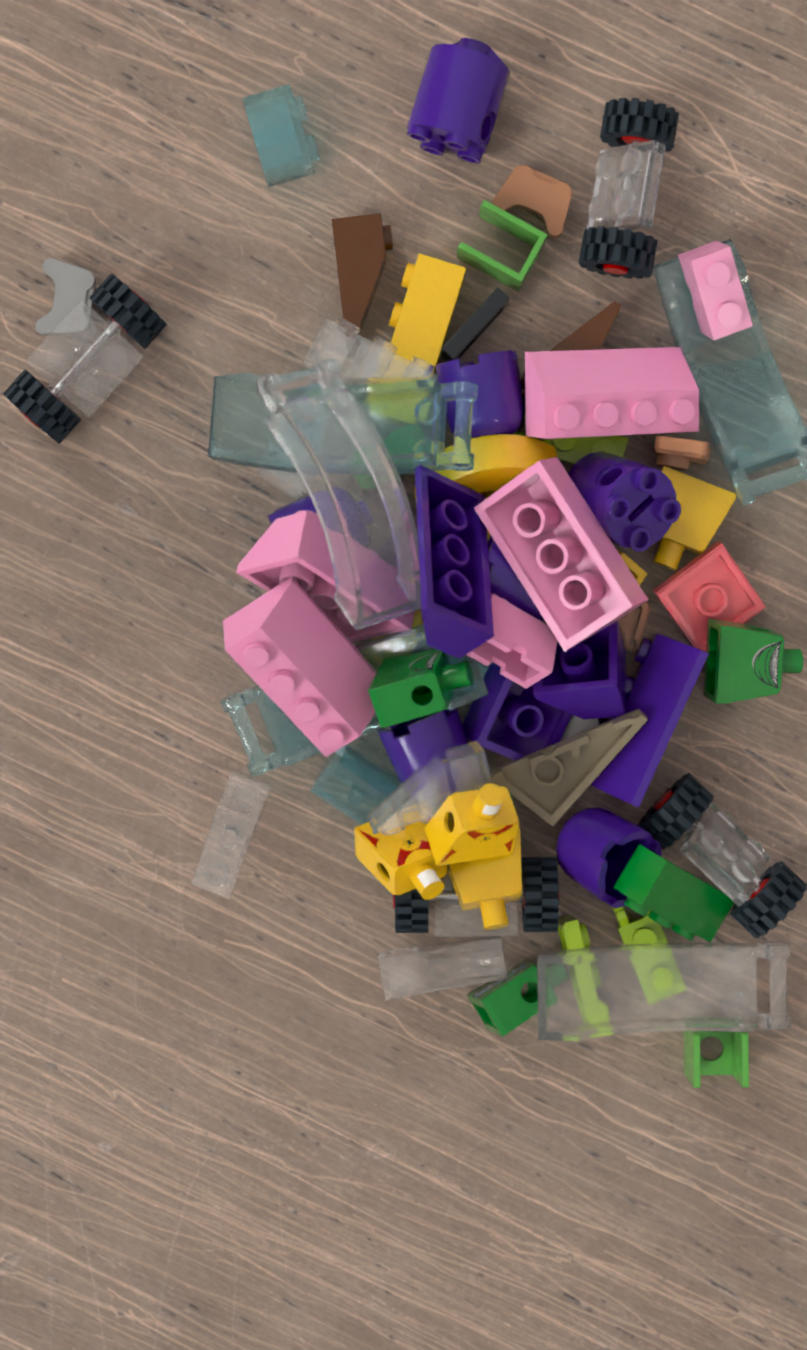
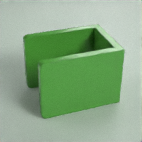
M484 200L480 207L479 217L531 245L533 249L520 273L515 272L463 242H460L457 248V258L519 292L540 255L548 234Z
M684 1021V1075L693 1088H700V1075H732L742 1088H749V1038L747 1031L737 1021ZM706 1037H716L722 1043V1053L716 1059L708 1060L700 1054V1043Z

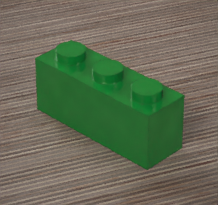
M640 844L613 887L627 896L624 902L626 906L645 917L648 914V917L667 929H672L690 941L697 935L711 943L736 901L707 882Z

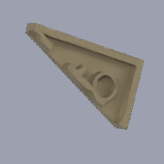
M638 708L495 768L491 773V779L498 785L506 787L512 796L553 827L647 722V715Z

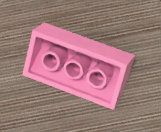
M680 347L525 352L526 436L554 439L699 432V388Z
M558 457L539 460L474 507L564 651L571 649L613 624L648 600Z
M301 510L295 514L276 519L238 564L236 573L267 592L293 576L351 643L412 629L419 584L405 576L402 570L392 567L378 558L373 551L364 549L349 539L346 533L336 530L322 521L320 516L314 512Z
M293 576L223 620L225 651L325 757L361 736L376 713L368 689L377 671Z

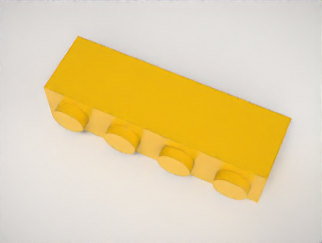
M420 253L415 264H407L401 287L407 288L403 304L396 302L394 305L389 326L395 327L391 343L383 341L377 360V365L383 367L379 382L371 380L364 404L371 406L369 411L370 417L401 427L419 425L436 371V365H438L442 347L465 278V267Z

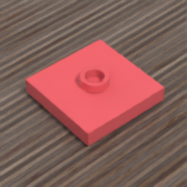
M719 541L715 542L652 590L689 644L706 652L708 619L745 624L766 608L727 549Z

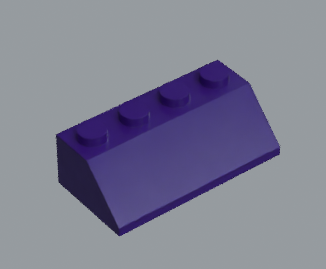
M419 465L415 468L421 610L426 643L432 648L460 659L494 637L487 528L474 509L485 498L484 495Z
M658 633L652 634L650 640L643 638L634 657V661L639 662L633 678L628 675L626 676V713L639 708L647 715L648 720L590 784L591 786L639 808L709 653ZM619 716L607 717L605 722L615 719Z

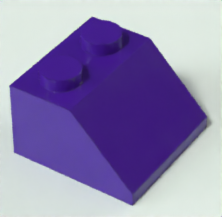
M618 620L567 651H564L557 641L553 671L534 684L533 694L535 699L584 720L616 717L626 714V648Z
M491 662L462 724L467 738L476 745L513 760L560 742L572 714L535 699L533 694L534 684L527 689L501 675V667Z

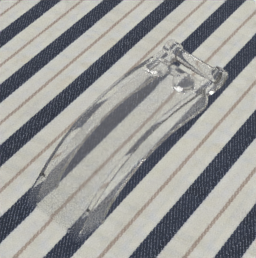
M330 358L318 361L315 367L278 376L273 372L258 376L256 381L257 392L271 412L267 421L268 428L293 463L312 499L325 534L332 561L336 586L334 600L355 631L421 609L418 535L405 489L378 431L340 378L338 364ZM317 383L322 387V390L286 398L283 393Z
M779 942L766 944L652 943L589 947L538 954V1040L581 1041L582 1039L609 1035L667 1031L755 1032L757 1029H790L791 1014L787 1013L786 958H790V944ZM757 958L769 959L770 1013L767 1014L758 1013Z

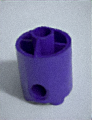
M461 38L459 42L452 45L435 44L430 50L408 121L407 135L415 140L422 141L420 148L426 152L443 155L446 149L457 153V157L464 161L479 164L489 144L510 76L509 68L490 46L475 39Z
M600 451L587 454L578 460L568 472V475L590 507L597 521L611 542L637 552L645 551L661 540L672 523L676 522L680 517L681 505L676 500V492L672 482L661 470Z

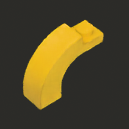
M497 434L476 437L456 443L438 452L428 459L427 462L430 470L478 493L498 491L539 460L555 458L557 453L554 446L535 438L512 434ZM415 486L413 489H414V495H415V500H416V486Z

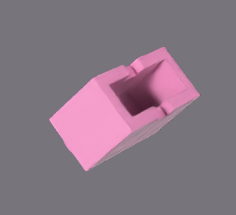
M714 241L678 255L686 284L690 288L693 299L692 305L702 334L715 341L753 326L730 246Z
M492 593L494 637L466 655L485 666L491 664V662L501 667V675L527 689L552 673L558 640L547 624Z

